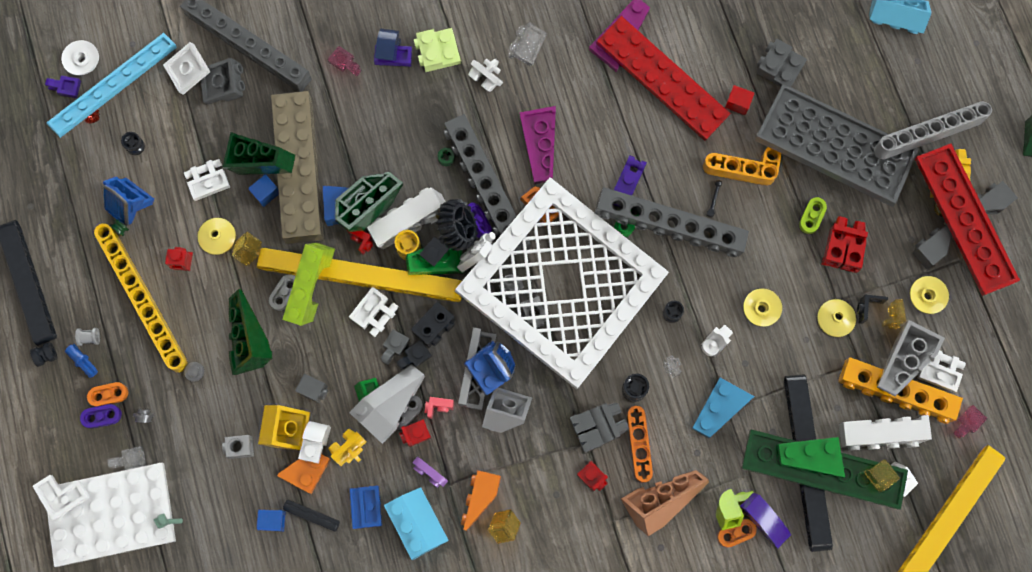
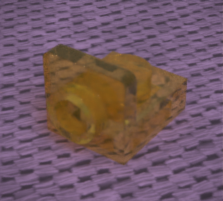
M895 299L890 303L888 309L889 316L892 319L882 322V327L888 326L889 329L901 328L900 325L906 322L903 299Z

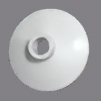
M84 40L72 42L62 53V64L73 75L90 73L95 69L99 61L97 48L92 43Z

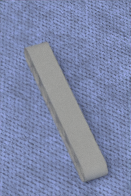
M978 102L891 133L881 138L874 148V154L879 159H887L981 125L992 113V107L987 102Z

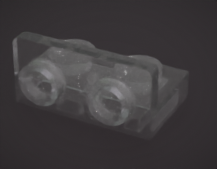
M529 22L518 28L516 32L517 38L509 47L510 53L508 57L510 59L516 57L525 64L532 66L547 33Z

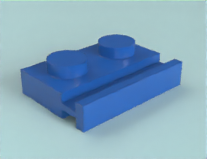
M379 486L350 488L353 529L382 526Z

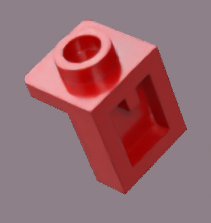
M362 230L347 231L352 241L358 244L362 242L358 249L360 254L364 255L366 251L369 252L371 250L373 239L370 234Z
M424 419L406 427L402 426L403 432L399 433L403 444L407 443L409 447L431 439Z
M592 461L577 474L593 492L596 489L600 492L608 484L605 481L608 476Z

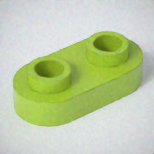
M815 197L808 202L799 222L802 232L812 234L819 228L827 209V204L822 198ZM813 206L818 207L819 210H813ZM807 222L811 224L810 228L806 226Z

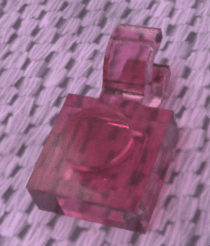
M340 46L327 59L330 64L342 72L347 68L355 76H358L362 71L359 69L360 66L353 62L354 56Z
M971 405L957 419L962 424L953 434L960 439L969 431L974 433L988 418L974 405Z

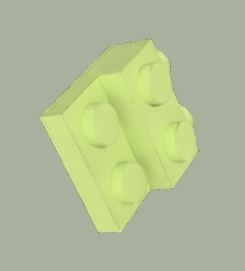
M452 28L434 32V29L416 33L417 38L414 39L416 50L420 49L421 55L418 56L420 66H424L425 72L461 64Z

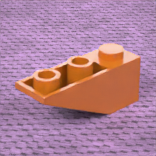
M478 470L477 475H472L470 486H473L472 494H468L466 506H469L467 514L463 513L461 521L464 531H467L497 497L501 476Z

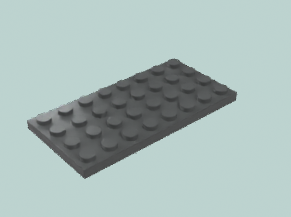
M785 84L781 86L755 138V141L891 207H894L919 149L915 148L887 159H879L874 154V148L882 137L889 134Z

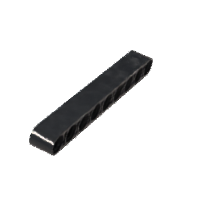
M806 375L785 376L784 387L792 440L798 442L816 440ZM799 484L809 549L811 552L832 550L833 543L825 491Z

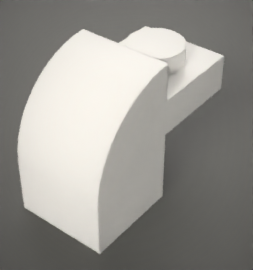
M312 421L308 422L303 433V443L298 459L319 464L323 446L327 445L331 429L329 425Z

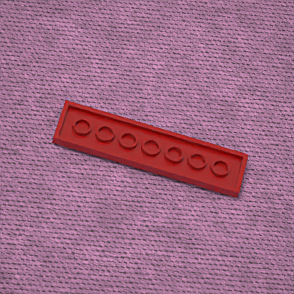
M623 16L597 40L596 44L704 141L730 116L731 113Z
M950 143L917 156L915 161L982 296L1019 282L1020 279L952 144Z

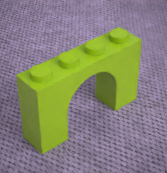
M320 243L305 244L282 320L300 326L313 322L319 304L312 301L314 287L321 271L324 268L330 267L335 248Z

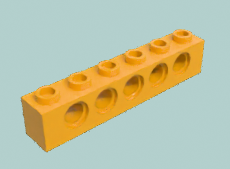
M850 357L845 360L838 380L839 383L843 384V387L851 390L856 388L861 390V393L866 396H878L881 401L886 403H897L900 408L905 410L914 409L922 416L936 417L937 421L949 424V422L957 420L963 398L911 380L902 389V397L899 395L893 396L877 388V381L880 380L884 369ZM859 374H862V375L865 376V378H866L865 383H862V382L859 381V379H858V375H859ZM915 394L921 397V403L915 400ZM934 401L940 404V410L934 407Z

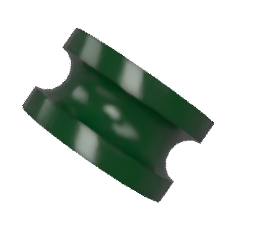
M442 148L438 152V161L442 166L447 167L453 164L455 157L454 152L450 148ZM443 154L451 155L448 161L442 160Z
M115 219V223L111 224L110 227L121 236H124V232L129 229L119 220Z

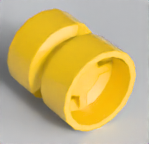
M403 230L395 237L394 242L397 253L404 260H406L407 254L421 249L419 237L411 230Z

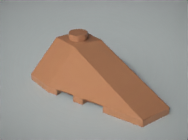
M695 470L676 476L671 482L664 484L658 482L655 483V487L646 490L644 487L636 489L621 498L636 526L647 536H650L663 528L709 483V480Z

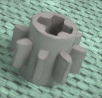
M507 275L504 278H513V275ZM522 280L517 281L518 290L524 288ZM514 281L503 282L505 292L515 291ZM515 294L505 295V297L516 298Z

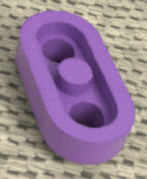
M418 456L412 462L415 465L413 469L421 475L426 473L431 477L428 481L437 488L440 485L444 487L448 482L447 479Z

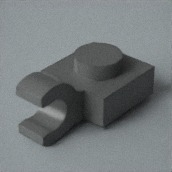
M392 329L383 344V347L387 350L381 357L382 362L389 365L395 354L401 356L410 339Z

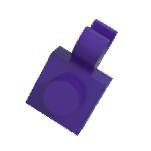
M61 76L60 81L47 78L45 86H48L49 90L57 91V94L60 96L77 98L81 80L67 76Z

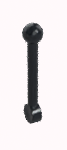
M716 180L715 182L716 188L711 207L707 211L708 217H713L715 214L714 206L719 188L722 186L721 180Z

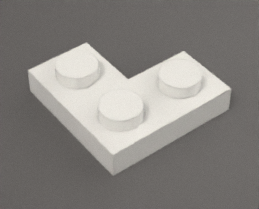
M49 475L33 485L34 490L52 520L58 519L90 498L79 480L63 490L60 489L53 475Z

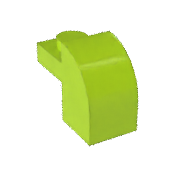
M729 489L721 495L716 509V518L721 530L741 526L744 514L740 506L754 493L753 491L740 492L734 495L732 489Z

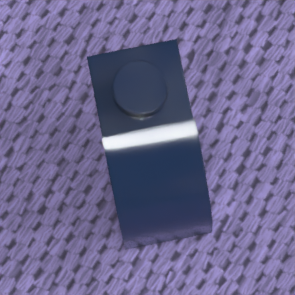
M382 28L379 30L375 58L396 61L397 47L401 45L399 31Z

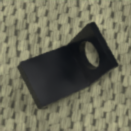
M867 294L861 297L857 305L859 323L863 324L868 320L869 302L884 304L888 297Z

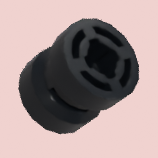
M127 132L122 136L121 144L128 153L139 155L144 151L145 143L138 134Z
M676 300L668 302L663 310L664 319L669 323L678 322L684 313L683 305Z
M51 342L43 344L40 348L30 349L31 358L37 367L44 365L47 361L52 362L58 358Z

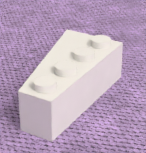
M425 188L419 192L418 196L405 200L399 208L389 210L386 216L377 218L367 228L377 247L385 249L395 243V237L399 232L403 230L417 232L421 230L423 224H432L438 221L436 218L438 214L437 209L446 201L442 194L433 188Z
M924 415L914 420H911V417H902L895 419V421L887 418L875 420V422H872V420H862L839 424L841 448H848V451L860 450V447L866 446L868 450L880 449V446L887 445V449L900 448L899 445L907 444V448L919 447V443L932 439L929 415Z

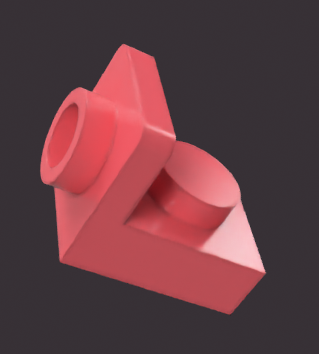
M430 397L429 402L425 403L424 413H427L428 419L433 418L434 408H437L439 412L448 413L449 410L454 409V400Z

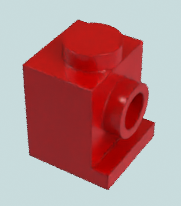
M181 247L168 249L165 264L170 269L190 271L193 252H187L185 248Z

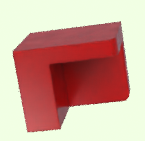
M734 85L725 108L746 115L754 92Z

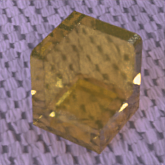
M246 232L235 242L232 257L248 266L259 256L262 242L249 232Z
M885 459L864 472L879 492L885 491L900 479Z
M511 509L496 512L488 531L498 544L514 541L521 522Z

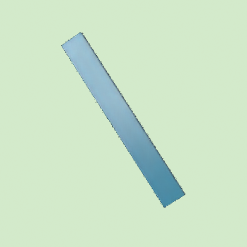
M162 33L50 119L47 125L61 138L177 48L176 44Z

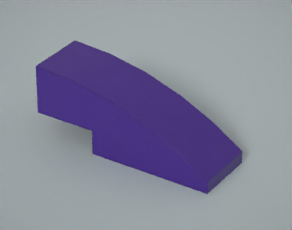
M752 493L740 506L762 534L777 549L791 536V533L781 519L759 494Z

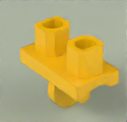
M348 429L343 433L342 437L346 442L342 446L335 442L329 447V451L332 454L330 457L342 466L346 461L349 464L354 458L357 462L361 461L358 455L363 451L361 447L367 441L357 431L354 432Z

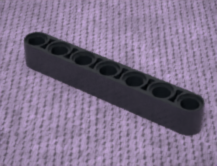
M17 220L0 225V242L32 340L37 346L57 339V334L21 226Z

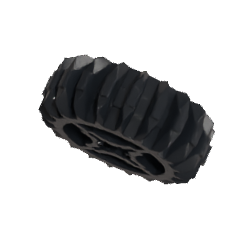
M451 199L441 204L440 208L437 209L438 214L436 218L438 221L436 224L438 225L437 231L440 232V238L443 239V244H447L448 249L451 248L453 251H462L473 246L474 242L477 241L476 235H478L476 228L478 226L476 225L477 219L474 218V212H471V206H467V203L461 199Z

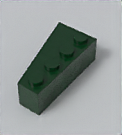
M230 132L222 168L238 175L292 173L296 155L280 147Z

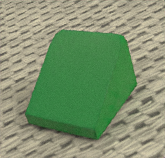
M376 378L358 382L354 386L359 402L379 387Z

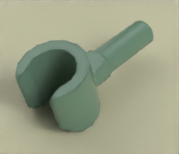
M164 513L153 519L159 529L170 524L183 522L182 518L167 519Z

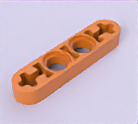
M633 406L627 412V422L634 476L638 482L646 483L653 476L646 416L642 407ZM634 410H637V413H641V416H639L638 423L642 422L643 426L637 425L632 427L631 424L636 423L635 417H631V414L634 413ZM634 430H642L644 433L643 439H635L633 436ZM640 448L644 449L647 453L646 458L642 460L638 459L635 455L636 450ZM647 461L648 465H644V470L649 472V475L646 476V479H643L642 476L638 475L642 470L641 465L637 466L636 463Z

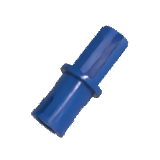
M71 344L66 348L65 353L75 362V366L80 367L89 378L94 377L98 373V370L88 360V355H84L75 344Z

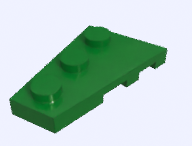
M449 248L450 250L435 267L420 255L423 249L409 253L406 256L408 275L464 273L457 268L463 253L461 250L453 251Z
M839 437L777 445L780 465L845 478Z

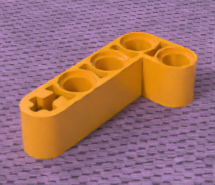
M768 147L764 151L760 162L711 153L707 155L703 163V170L709 175L760 185H771L779 172L781 153ZM767 155H773L775 160H770ZM727 165H733L735 170H729ZM750 168L754 173L749 174L745 169ZM764 172H769L772 175V177H766L764 175Z

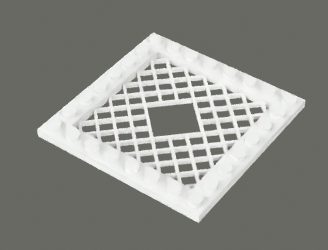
M549 178L496 240L486 257L479 261L458 285L455 292L577 390L669 272L552 178ZM558 212L559 222H550L549 213ZM562 213L571 221H563ZM545 214L546 222L537 223ZM573 224L574 233L565 234L564 225ZM560 225L561 234L551 235L550 226ZM577 225L586 233H578ZM547 226L548 235L538 236L537 227ZM534 227L535 236L526 237ZM588 236L589 245L580 246L579 237ZM575 237L576 246L566 247L565 238ZM592 237H593L596 241H598L600 244H599V245H593V243H592ZM562 238L563 247L553 248L552 239ZM549 239L550 248L540 249L539 240ZM535 240L536 249L527 250L526 241ZM522 242L523 250L514 251ZM603 248L604 257L595 258L593 249ZM590 249L591 258L581 259L580 250ZM607 249L610 252H612L615 256L608 257ZM577 250L578 259L568 260L567 251ZM564 251L565 260L555 261L554 252ZM550 252L551 261L542 262L541 253ZM537 253L538 262L528 263L527 254ZM524 254L525 263L515 264L514 255ZM511 256V264L502 265ZM608 260H618L619 269L610 270ZM595 261H605L606 270L596 271ZM622 261L630 268L623 269ZM582 262H592L593 271L583 272ZM579 263L583 299L547 301L542 266ZM539 266L540 275L530 276L529 267ZM525 267L526 277H516L515 268ZM512 268L513 278H503L502 269ZM499 269L500 279H491ZM623 272H633L634 281L625 282ZM610 273H620L621 282L611 283ZM637 273L641 276L639 280H637ZM597 274H607L608 283L598 284ZM584 275H593L595 284L585 285ZM540 279L542 289H531L530 280ZM527 280L528 290H518L517 281ZM514 281L515 291L505 292L503 282ZM500 282L501 292L491 293L490 283ZM625 285H634L626 295ZM612 286H622L623 295L613 296ZM599 287H608L610 296L600 297ZM595 288L596 298H587L586 289ZM542 292L543 302L533 303L532 293ZM529 293L530 303L520 304L519 294ZM515 294L516 304L506 305L505 295ZM502 295V302L494 296ZM614 299H623L615 309ZM610 300L612 310H602L601 301ZM597 301L598 311H588L587 302ZM584 302L585 312L575 313L574 303ZM571 303L572 313L562 314L561 304ZM557 304L558 314L548 315L547 305ZM544 305L545 315L535 316L534 306ZM520 307H530L531 316L521 317ZM509 308H517L518 315ZM612 313L604 323L602 314ZM599 314L600 324L590 325L589 315ZM586 315L587 325L577 326L576 316ZM572 316L573 326L564 327L562 317ZM549 318H559L560 327L550 328ZM536 319H546L547 329H537ZM524 320H532L533 327ZM601 327L592 338L591 328ZM578 329H587L589 338L579 339ZM574 330L575 340H565L564 331ZM561 331L562 341L552 342L551 332ZM547 332L548 339L540 333ZM589 342L586 345V347L582 350V352H580L579 343ZM576 343L577 353L567 354L566 344ZM560 344H562V345H563V351L560 350V349H559L557 346H555V345H560Z

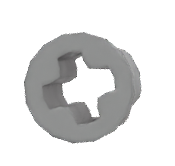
M77 329L75 333L77 345L81 346L84 343L98 345L100 342L99 329Z

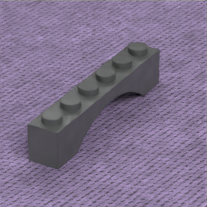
M1003 181L998 185L993 183L986 189L987 194L984 196L978 195L987 214H999L1018 199ZM946 222L943 223L945 225L944 228L940 229L937 227L929 234L931 236L930 239L926 241L923 238L915 245L917 249L912 252L927 270L948 254L952 234Z

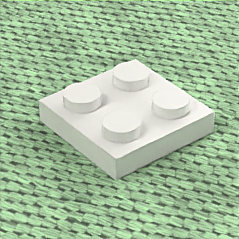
M191 42L163 64L178 92L183 95L210 73L196 46Z

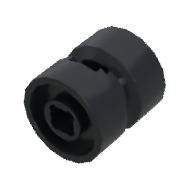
M638 373L628 376L622 386L624 398L633 403L643 400L649 391L647 378Z

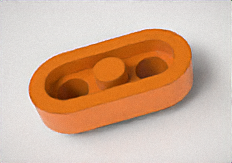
M119 382L97 386L88 392L87 400L95 407L120 403L127 398L128 389ZM118 390H121L120 396H116ZM101 394L102 399L97 401V396Z
M743 519L739 527L720 530L717 534V540L723 547H733L753 538L757 531L756 525L749 519ZM743 526H747V527H748V532H747V533H743V531H742V527H743ZM725 534L730 535L729 541L724 540Z

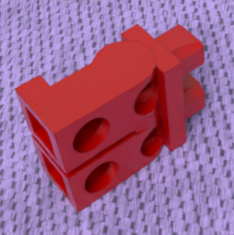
M838 216L829 231L827 246L821 264L837 269L840 267L841 270L858 273L862 269L866 238L868 236V232L865 231L866 223L855 221L853 228L847 227L848 219Z

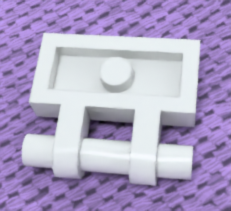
M220 159L209 160L202 166H194L189 171L184 172L186 179L194 178V180L187 182L194 201L230 188L224 170L216 171L217 167L222 166ZM207 171L210 172V174L200 177V174Z
M493 232L486 233L480 237V240L475 241L473 246L467 248V251L460 257L461 262L457 268L464 272L484 259L493 246L491 243L496 237Z
M372 287L350 314L349 318L364 330L371 324L373 328L369 333L376 337L379 332L384 330V325L387 321L395 316L394 312L398 309V306L392 303L389 308L386 307L385 303L388 301V298ZM381 310L384 314L379 321H376L373 318Z
M939 350L938 355L919 372L917 378L955 393L958 390L963 375L956 372V368L963 370L966 363L960 361L958 357H950ZM939 362L947 363L949 367L939 365Z

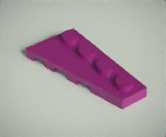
M632 0L589 46V51L617 72L620 64L596 44L597 40L621 16L639 30L650 7L642 0Z
M556 106L520 112V120L534 184L545 183L549 178L553 179Z

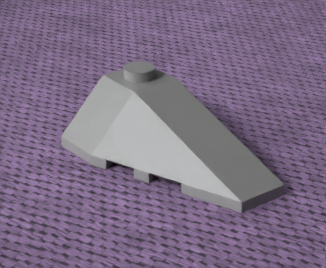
M908 320L898 333L877 388L896 396L938 355L945 338Z
M410 365L365 396L349 413L383 444L397 429L402 413L407 411V404L410 398L415 396L425 375L415 366Z

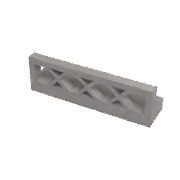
M473 327L467 360L477 354L478 348L482 349L479 344L481 336L492 338L491 341L495 343L497 334L482 332L481 329ZM465 367L458 404L461 407L482 410L485 394L483 391L480 394L478 391L480 387L474 385L472 382L473 377ZM475 391L480 396L479 405L468 403L469 395Z

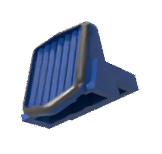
M113 177L103 181L104 209L125 225L132 224L136 212L152 205L154 202L152 196L127 178L120 180L118 177Z
M491 341L480 349L477 354L464 362V365L485 395L490 394L503 383L510 380L515 370V363L510 351L500 342L494 343V341Z

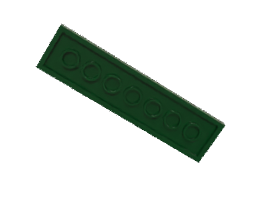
M752 429L749 430L741 469L901 510L908 475L907 469L841 453L845 478L780 465L777 445L798 441Z

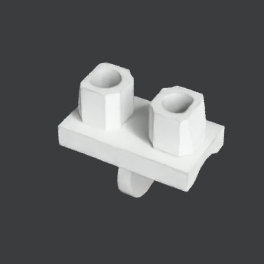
M485 59L483 63L487 68L473 60L471 63L473 67L468 74L471 78L478 81L482 75H485L487 78L481 86L489 92L497 85H502L503 81L492 73L494 71L496 74H499L501 71L497 67L498 60L494 59L490 62L488 59Z
M726 325L720 330L716 327L702 342L703 352L707 356L716 357L731 341L729 337L733 332Z

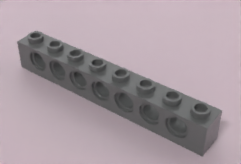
M184 0L180 5L186 17L298 92H302L312 80L307 69L205 1Z
M465 114L445 122L443 133L447 141L451 140L453 144L451 149L455 157L459 156L461 160L459 162L463 173L467 172L469 176L467 180L470 187L476 189L478 193L475 195L480 205H484L486 209L484 214L488 221H492L494 225L492 230L497 238L502 235L517 216ZM465 136L466 139L463 141H458L457 137ZM468 151L474 153L471 157H466L464 154ZM476 167L482 169L480 173H474L472 170ZM488 183L490 188L482 189L481 185ZM495 199L499 203L492 206L489 204V201ZM503 215L507 217V220L499 222L497 218ZM529 240L526 241L527 250L531 248ZM522 242L514 251L523 250Z
M605 187L600 191L594 212L603 219L612 218L623 225L632 224L637 229L652 230L654 234L660 236L664 234L672 236L673 240H685L693 246L699 247L702 245L708 247V250L713 252L722 251L730 257H739L744 253L749 234L748 230ZM612 204L619 205L621 210H614ZM630 210H636L639 216H633ZM649 215H654L657 222H652L649 219ZM667 220L673 221L675 227H670L667 224ZM685 226H690L693 229V233L687 232ZM704 231L710 233V239L704 236ZM722 236L728 238L729 244H725L722 241Z

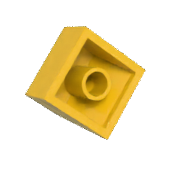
M265 405L258 444L300 451L303 443V433L309 422L310 412L280 405Z

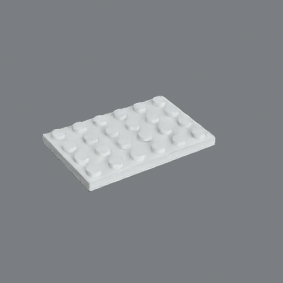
M164 463L79 480L90 498L56 520H52L48 514L54 567L176 542L173 524L159 529L153 520L163 513L167 519H172ZM75 481L58 485L63 490Z

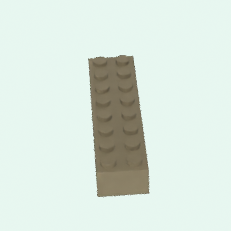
M309 91L271 95L275 146L296 155L292 173L277 174L282 239L286 244L324 240L312 98Z

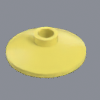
M223 218L207 220L198 231L200 247L205 252L213 255L223 254L230 250L236 239L234 227ZM213 232H218L216 237H212Z
M924 276L916 280L911 286L910 299L914 307L926 314H935L946 307L949 300V292L946 285L940 279ZM924 294H928L930 296V299L927 300L924 297Z
M756 289L745 298L743 305L744 314L754 325L761 327L770 326L780 318L782 303L773 291ZM763 306L765 311L760 312L758 307Z
M833 299L825 302L820 307L817 320L820 328L827 335L843 337L854 329L856 314L847 302ZM840 314L841 320L836 319L835 315Z

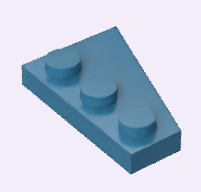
M720 377L692 429L710 438L755 396Z

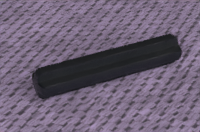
M289 499L284 503L283 510L334 532L339 527L340 521Z

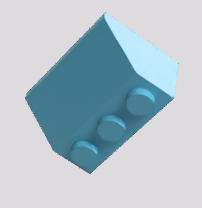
M872 0L869 18L878 25L884 23L894 29L904 28L913 34H918V32L924 34L932 12L929 1Z
M422 488L406 493L384 505L411 560L449 541Z

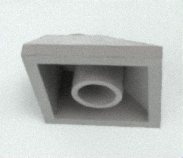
M502 388L495 389L487 406L482 427L502 433L524 424L532 397Z

